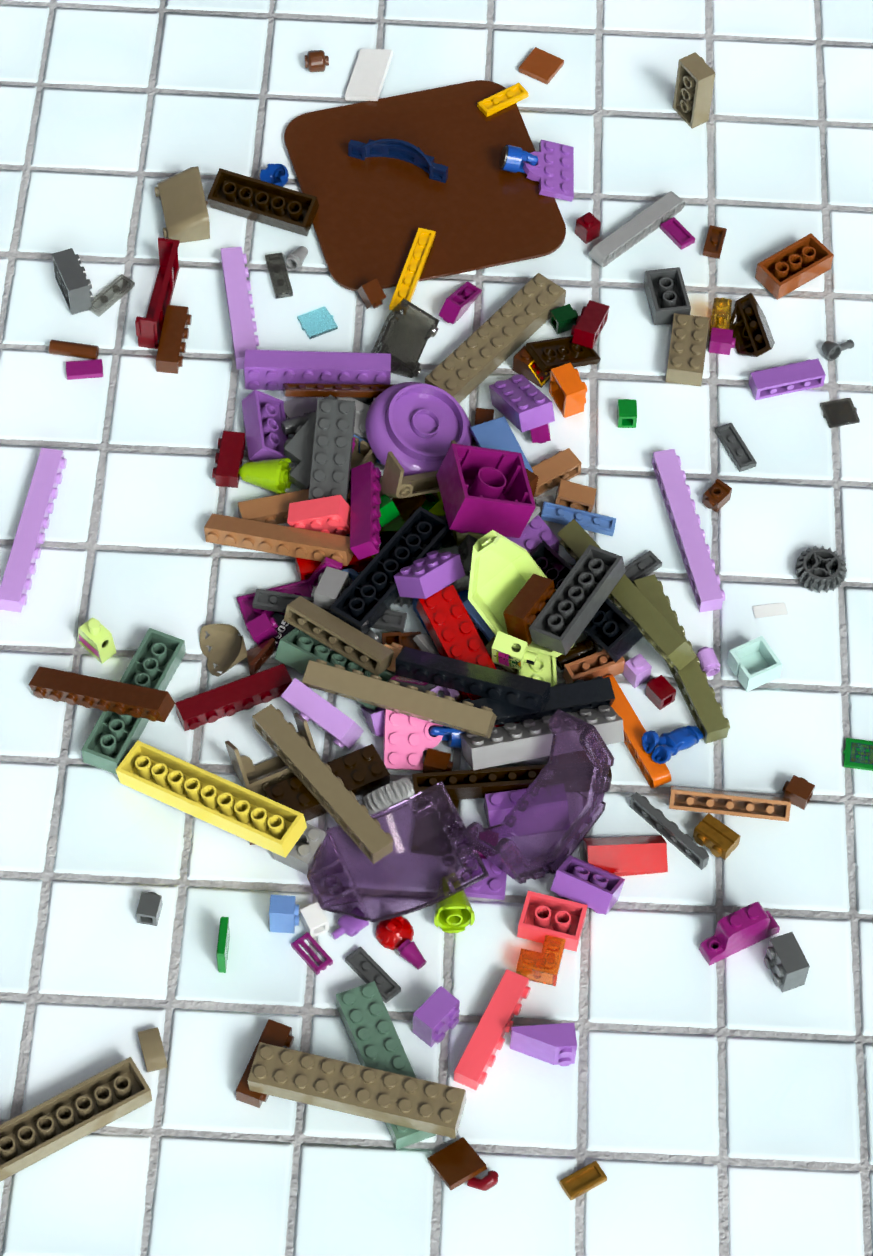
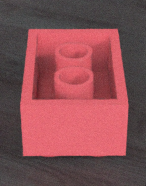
M341 495L289 503L287 523L295 528L345 536L350 534L351 507Z
M528 891L518 924L517 937L577 952L588 905Z

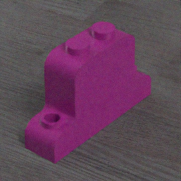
M755 902L720 919L717 923L715 934L704 940L700 944L699 950L710 966L779 933L780 927L771 913L765 911L759 902Z

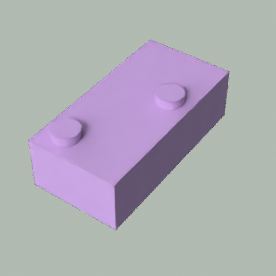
M296 678L281 695L290 706L300 712L299 715L306 719L307 722L311 720L335 738L333 742L342 749L344 746L351 749L364 732L355 721Z

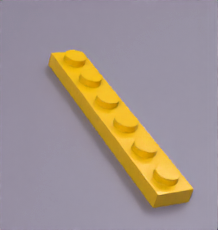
M418 228L390 302L389 310L407 314L435 239L436 231Z

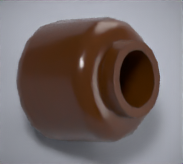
M311 50L305 55V68H308L310 72H324L326 66H329V57L325 56L323 50Z

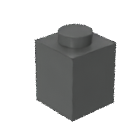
M155 892L141 893L136 911L137 923L152 926L158 925L163 906L162 895H158Z

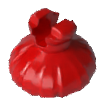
M394 914L380 920L376 926L375 935L378 942L384 948L397 950L407 939L413 940L414 930L405 917Z

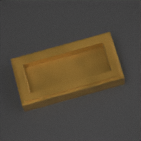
M594 1161L561 1179L559 1184L571 1201L606 1182L607 1176L597 1161Z

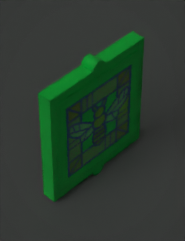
M846 738L845 750H843L844 767L873 771V741Z

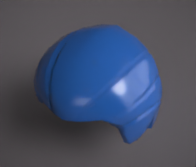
M268 164L266 169L260 171L259 178L261 181L284 187L288 182V170L282 164Z

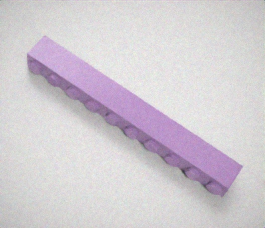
M41 447L1 582L0 610L21 613L23 605L26 606L27 590H30L32 586L31 576L36 573V559H39L41 555L40 545L44 544V531L49 527V514L53 513V500L57 499L58 484H61L63 477L62 469H65L67 464L63 450Z
M675 449L653 452L652 466L699 612L722 609L725 593L724 590L720 589V578L714 571L715 562L710 558V547L705 543L704 529L700 528L699 514L695 513L694 499L690 498V486L686 485L685 471L681 470L680 456L676 455Z

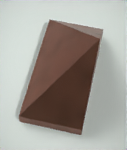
M274 638L247 651L250 675L256 674L276 650Z

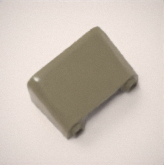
M190 167L158 182L154 190L155 196L161 200L166 225L163 228L164 238L180 240L179 243L210 239L209 214L199 167Z

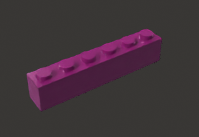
M371 461L351 468L350 549L358 560L379 553V544H381L379 531L381 530L379 523L381 517V472Z

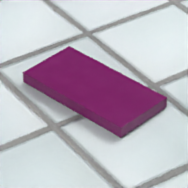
M309 579L267 590L311 597L313 586L308 583ZM255 593L237 597V603L245 626L246 623L263 613H266L270 618L275 613L273 611L254 609L253 600Z

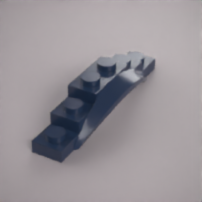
M369 139L367 144L355 140H350L348 144V156L361 160H365L366 157L395 158L423 169L429 174V179L446 183L448 179V166L434 163V157L425 155L419 147L409 142L398 139H380L376 141Z

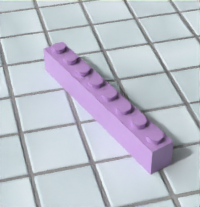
M242 246L221 248V262L236 369H244L245 350H260L256 349V346H259L258 335H254V332H257L256 321H252V318H255L254 307H250L253 304L252 294H248V291H251L250 280H246L249 277L248 267L244 266V264H247L246 253L243 254Z

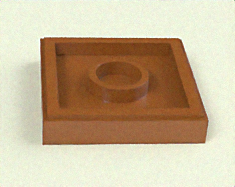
M535 47L520 65L519 72L548 85L564 65V60Z

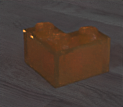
M546 935L541 953L521 948L516 973L529 978V981L556 986L566 939Z

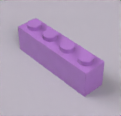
M809 359L799 363H790L780 367L751 372L748 384L755 400L821 387L824 385L826 374L819 359Z

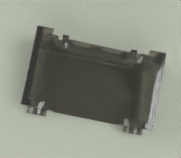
M403 298L387 316L371 353L391 354V373L408 378L417 377L422 369L418 362L427 340L437 334L439 330L437 325L440 320Z

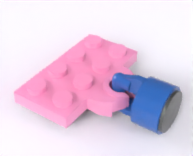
M385 709L383 763L387 769L422 771L423 751H427L428 748L433 749L440 741H447L448 747L462 748L460 734L466 732Z

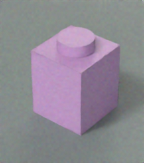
M638 654L625 662L623 676L636 688L650 679L652 666L641 654Z

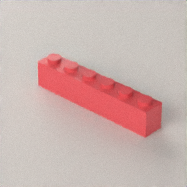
M506 969L454 1071L453 1081L477 1090L479 1084H484L488 1075L486 1071L488 1067L492 1068L496 1060L495 1053L497 1049L501 1050L503 1047L505 1033L511 1031L514 1015L518 1016L521 1011L522 1004L520 1003L522 999H527L531 988L528 987L529 978Z

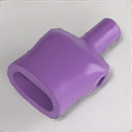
M356 908L338 919L339 928L334 930L331 936L334 940L344 933L353 937L368 926L369 921Z

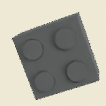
M793 932L771 938L766 949L764 962L766 967L771 969L775 985L780 987L782 993L805 985L810 965Z

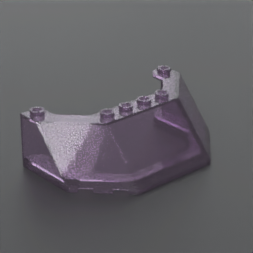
M560 709L549 719V729L553 734L549 761L541 769L539 775L529 785L526 792L517 801L501 824L483 828L481 824L473 822L463 833L472 847L519 884L526 883L527 879L536 880L545 877L547 873L556 874L557 869L572 855L605 811L606 803L603 802L605 792L609 790L611 777L608 776L609 768L614 764L615 758L594 725Z

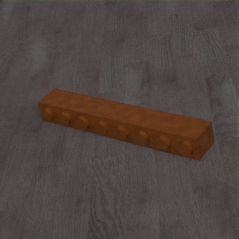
M40 666L28 684L33 694L40 699L47 698L55 702H67L70 705L76 704L86 708H96L104 712L111 711L119 715L126 714L135 718H146L153 722H165L175 705L168 691Z

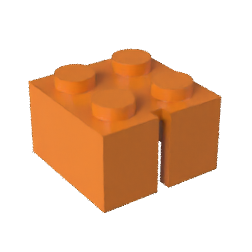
M571 362L551 369L549 393L563 417L566 418L584 412L587 386L585 382L581 381L578 370L574 369Z

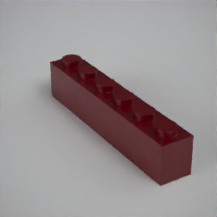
M283 663L175 703L176 714L184 731L194 730L206 723H213L225 716H232L236 712L251 709L258 704L268 703L272 699L280 697L290 685L292 679Z

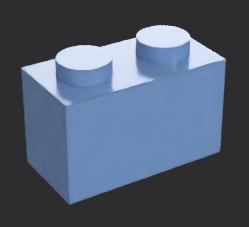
M271 895L269 908L270 932L295 933V926H299L300 920L299 904H296V897Z

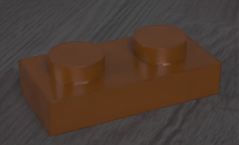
M710 225L703 249V256L720 259L727 232L726 228Z

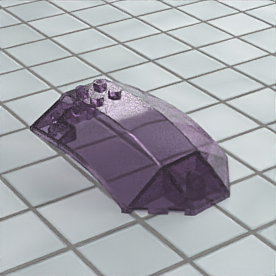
M442 781L395 806L371 815L372 818L378 820L382 830L385 833L388 832L393 838V851L373 864L340 826L327 827L326 837L323 844H320L312 869H309L307 874L308 881L322 910L373 923L400 917L431 906L489 876L482 858Z

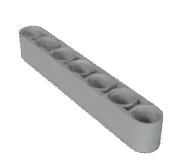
M668 192L591 249L589 257L602 267L607 266L658 229L660 224L682 211L685 201L674 192Z

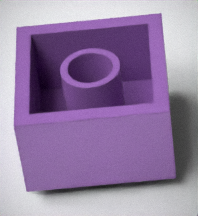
M440 986L413 1013L412 1032L430 1047L435 1043H440L444 1039L445 1033L449 1029H454L459 1022L460 1001Z

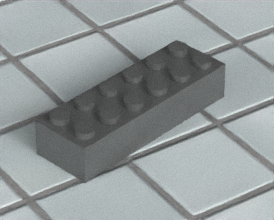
M318 399L308 500L341 495L348 503L356 415L355 401Z
M589 545L529 627L533 643L566 655L626 572L623 557Z

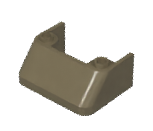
M392 451L387 454L381 481V493L389 498H407L440 492L436 477L438 470L403 477L404 469Z
M297 712L294 713L293 716L298 728V735H302L306 739L308 746L312 750H316L307 720ZM225 741L233 769L244 788L265 797V788L295 776L279 756L254 766L248 756L240 755L238 748L230 741Z

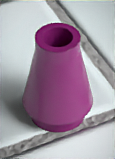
M407 939L397 949L400 953L399 956L418 970L427 963L414 941L411 942Z

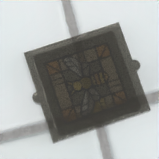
M851 397L820 403L823 418L826 419L829 428L860 423L857 408L854 407Z

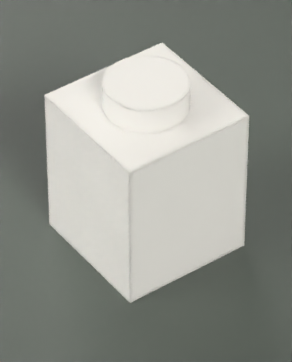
M319 902L309 903L300 909V920L312 938L329 931V920Z

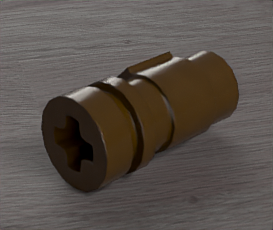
M587 638L581 641V643H577L566 655L561 654L556 657V664L560 670H563L565 664L595 654V647L591 640Z

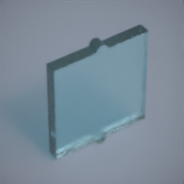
M325 306L297 316L302 330L305 331L309 339L338 329L333 315H330Z

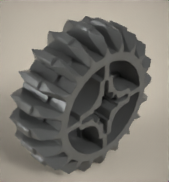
M815 545L813 550L808 547L806 552L803 551L797 559L795 566L796 577L799 578V583H804L805 588L811 587V592L814 589L818 590V593L821 590H824L826 593L829 589L834 591L845 580L847 572L846 561H843L842 555H838L837 551L832 552L831 547L828 550L824 549V546L818 549ZM808 564L812 565L810 569L807 568ZM832 569L835 571L833 575L830 573Z

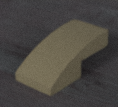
M158 1027L137 1032L147 1073L168 1068Z

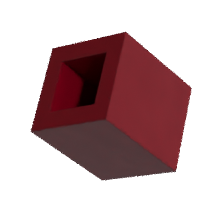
M588 212L576 219L575 234L587 244L599 237L601 222Z
M660 675L647 682L645 695L661 710L675 701L676 689Z

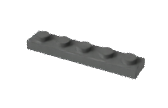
M637 792L631 796L629 807L701 870L707 866L709 855L703 847H699L694 843L693 839L688 834H684L676 823L669 821L661 810L653 807L646 797L641 796Z

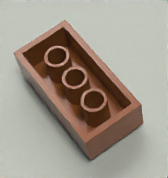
M810 233L758 263L755 278L778 300L830 270L834 255Z

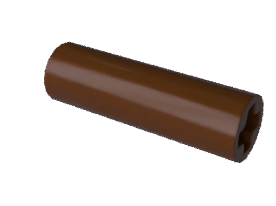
M51 340L49 354L97 360L99 346Z

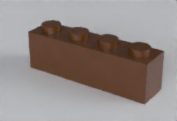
M167 305L156 356L157 372L178 374L179 367L183 366L184 358L182 353L186 352L185 339L189 337L188 325H191L192 322L189 307Z
M268 1019L236 1089V1100L257 1108L261 1107L262 1102L267 1101L269 1095L250 1091L247 1081L259 1042L291 1048L294 1041L292 1027Z

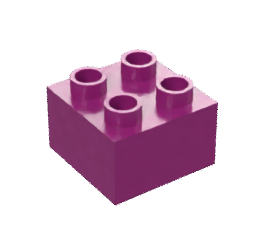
M451 443L436 474L449 529L459 533L474 532L487 534L494 530L505 537L520 538L536 508L522 454Z

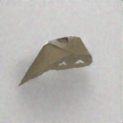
M208 624L202 626L199 640L202 653L208 658L207 668L212 675L219 677L247 658L243 635L241 636L236 627L229 624ZM206 631L208 634H210V636H208L207 639H205Z

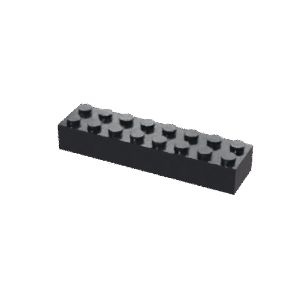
M419 507L332 604L330 614L366 634L399 597L394 575L399 573L401 568L414 564L415 560L426 557L427 553L439 551L450 538L451 530L449 529L448 522Z
M542 541L530 553V556L545 576L554 581V586L557 590L573 567L545 541ZM607 598L583 631L615 663L643 637L638 627Z

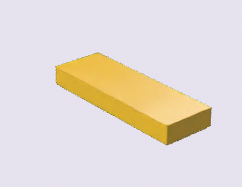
M517 83L478 102L477 107L488 117L527 98L529 93L520 83Z

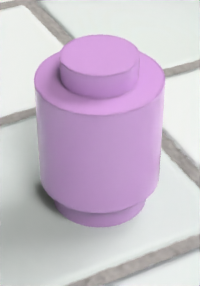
M700 648L696 655L700 661L701 670L705 671L708 677L719 673L720 663L713 648Z

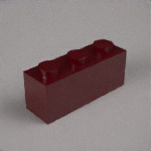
M589 300L587 306H583L581 316H578L576 325L572 327V343L593 349L607 322L610 306Z
M223 431L222 438L218 439V449L220 451L219 453L216 452L215 463L217 467L213 468L212 478L216 479V486L238 488L240 480L239 470L242 466L246 445L245 433Z

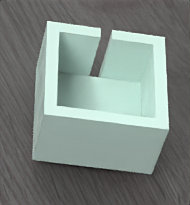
M763 636L733 648L728 653L727 664L735 676L738 675V680L746 692L780 677L782 663Z

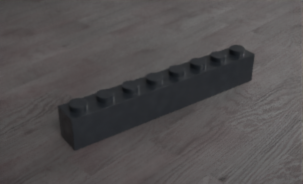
M404 647L396 658V675L540 712H542L550 700L551 683L409 647Z
M598 676L588 681L580 679L570 684L558 683L550 687V700L542 712L485 697H480L476 700L468 698L462 701L471 702L474 704L473 707L480 709L481 706L493 709L492 712L497 716L494 724L496 726L527 719L542 718L544 716L560 715L564 712H578L581 709H595L601 705L611 706L615 700V695L610 678Z

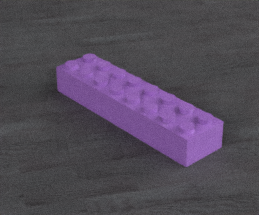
M245 350V389L282 390L284 383L390 384L391 354Z

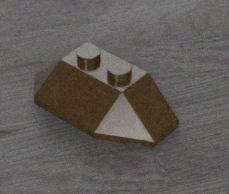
M749 293L735 301V308L728 327L729 330H733V337L736 338L735 347L737 353L742 356L758 357L771 350L775 341L762 309L753 294Z

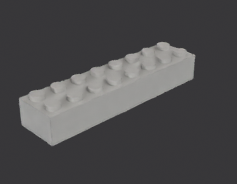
M601 705L596 709H581L579 712L574 713L564 712L559 716H544L542 719H527L521 723H506L504 726H494L490 739L466 732L460 734L462 756L473 770L624 742L623 719L611 706Z

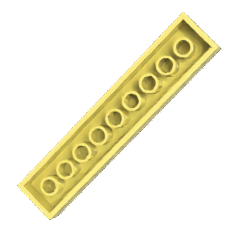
M138 740L116 768L121 784L284 858L287 857L307 828L304 814Z

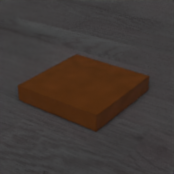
M464 1137L427 1158L428 1163L450 1190L487 1170L486 1164Z

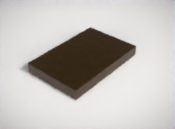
M425 494L407 498H392L400 515L381 527L379 537L394 536L419 507L423 506L427 499Z

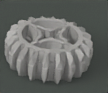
M401 778L365 795L362 799L363 805L367 808L369 815L388 810L414 796L413 783L409 778Z

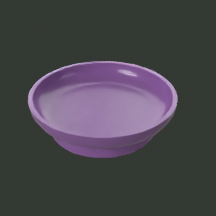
M404 382L393 385L380 393L368 409L365 428L373 453L385 466L387 454L392 451L404 469L403 477L439 470L453 440L457 444L473 446V435L470 431L471 424L465 411L455 398L436 386L420 382Z

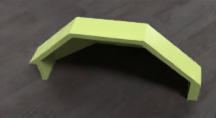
M492 530L478 539L473 546L468 600L495 635H497L498 631L508 634L503 614L505 609L533 574L547 577L526 549ZM533 641L528 646V650L554 657L561 655V653L535 644Z

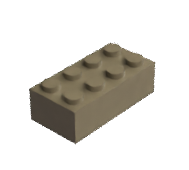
M696 52L679 59L672 107L692 129L709 121L715 80V71Z
M674 313L665 382L701 387L709 317Z

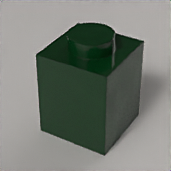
M570 304L550 311L549 322L557 335L571 330L573 325H576L578 313L575 309L573 310Z

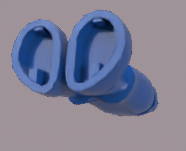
M690 725L676 728L669 733H662L660 737L657 732L650 730L643 734L642 745L646 753L653 752L651 758L654 762L664 764L679 751L697 744L700 739H703L704 735L697 726L692 727Z

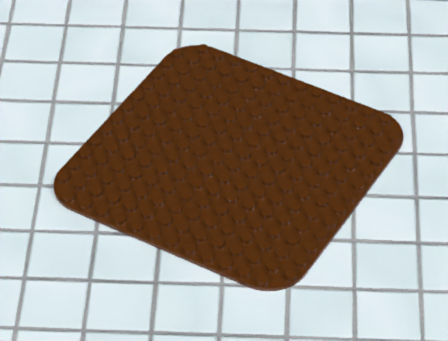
M476 80L381 98L378 101H366L302 114L289 123L284 134L285 146L301 192L317 197L319 208L312 224L328 271L337 284L357 292L362 285L377 278L382 289L396 287L418 228L436 231L435 239L418 282L543 257L555 252L562 245L566 236V226L555 198L539 195V182L526 178V173L504 171L499 166L502 150L507 144L521 147L523 151L528 153L535 151L517 104L515 103L488 117L477 107L478 102L506 89L505 87L491 81ZM369 139L374 141L398 139L409 142L419 147L425 155L434 157V163L448 166V179L446 183L429 179V174L423 169L395 158L366 157L365 160L350 157L348 156V144L350 140L367 144Z

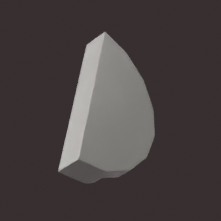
M419 634L413 638L422 651L440 655L431 636Z

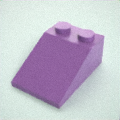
M559 1023L511 1027L510 1049L552 1065L569 1066L575 1063L577 1040L575 1024Z

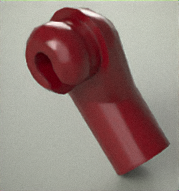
M491 1170L482 1179L473 1177L468 1180L467 1186L487 1191L498 1183L499 1175L496 1171Z

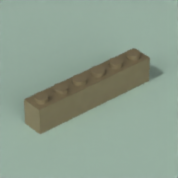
M299 596L287 605L284 621L376 676L390 667L394 651L302 596Z

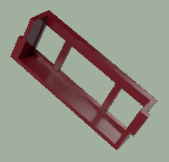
M158 238L160 267L146 318L137 316L135 321L139 347L158 349L166 308L171 303L180 269L178 260L180 240Z

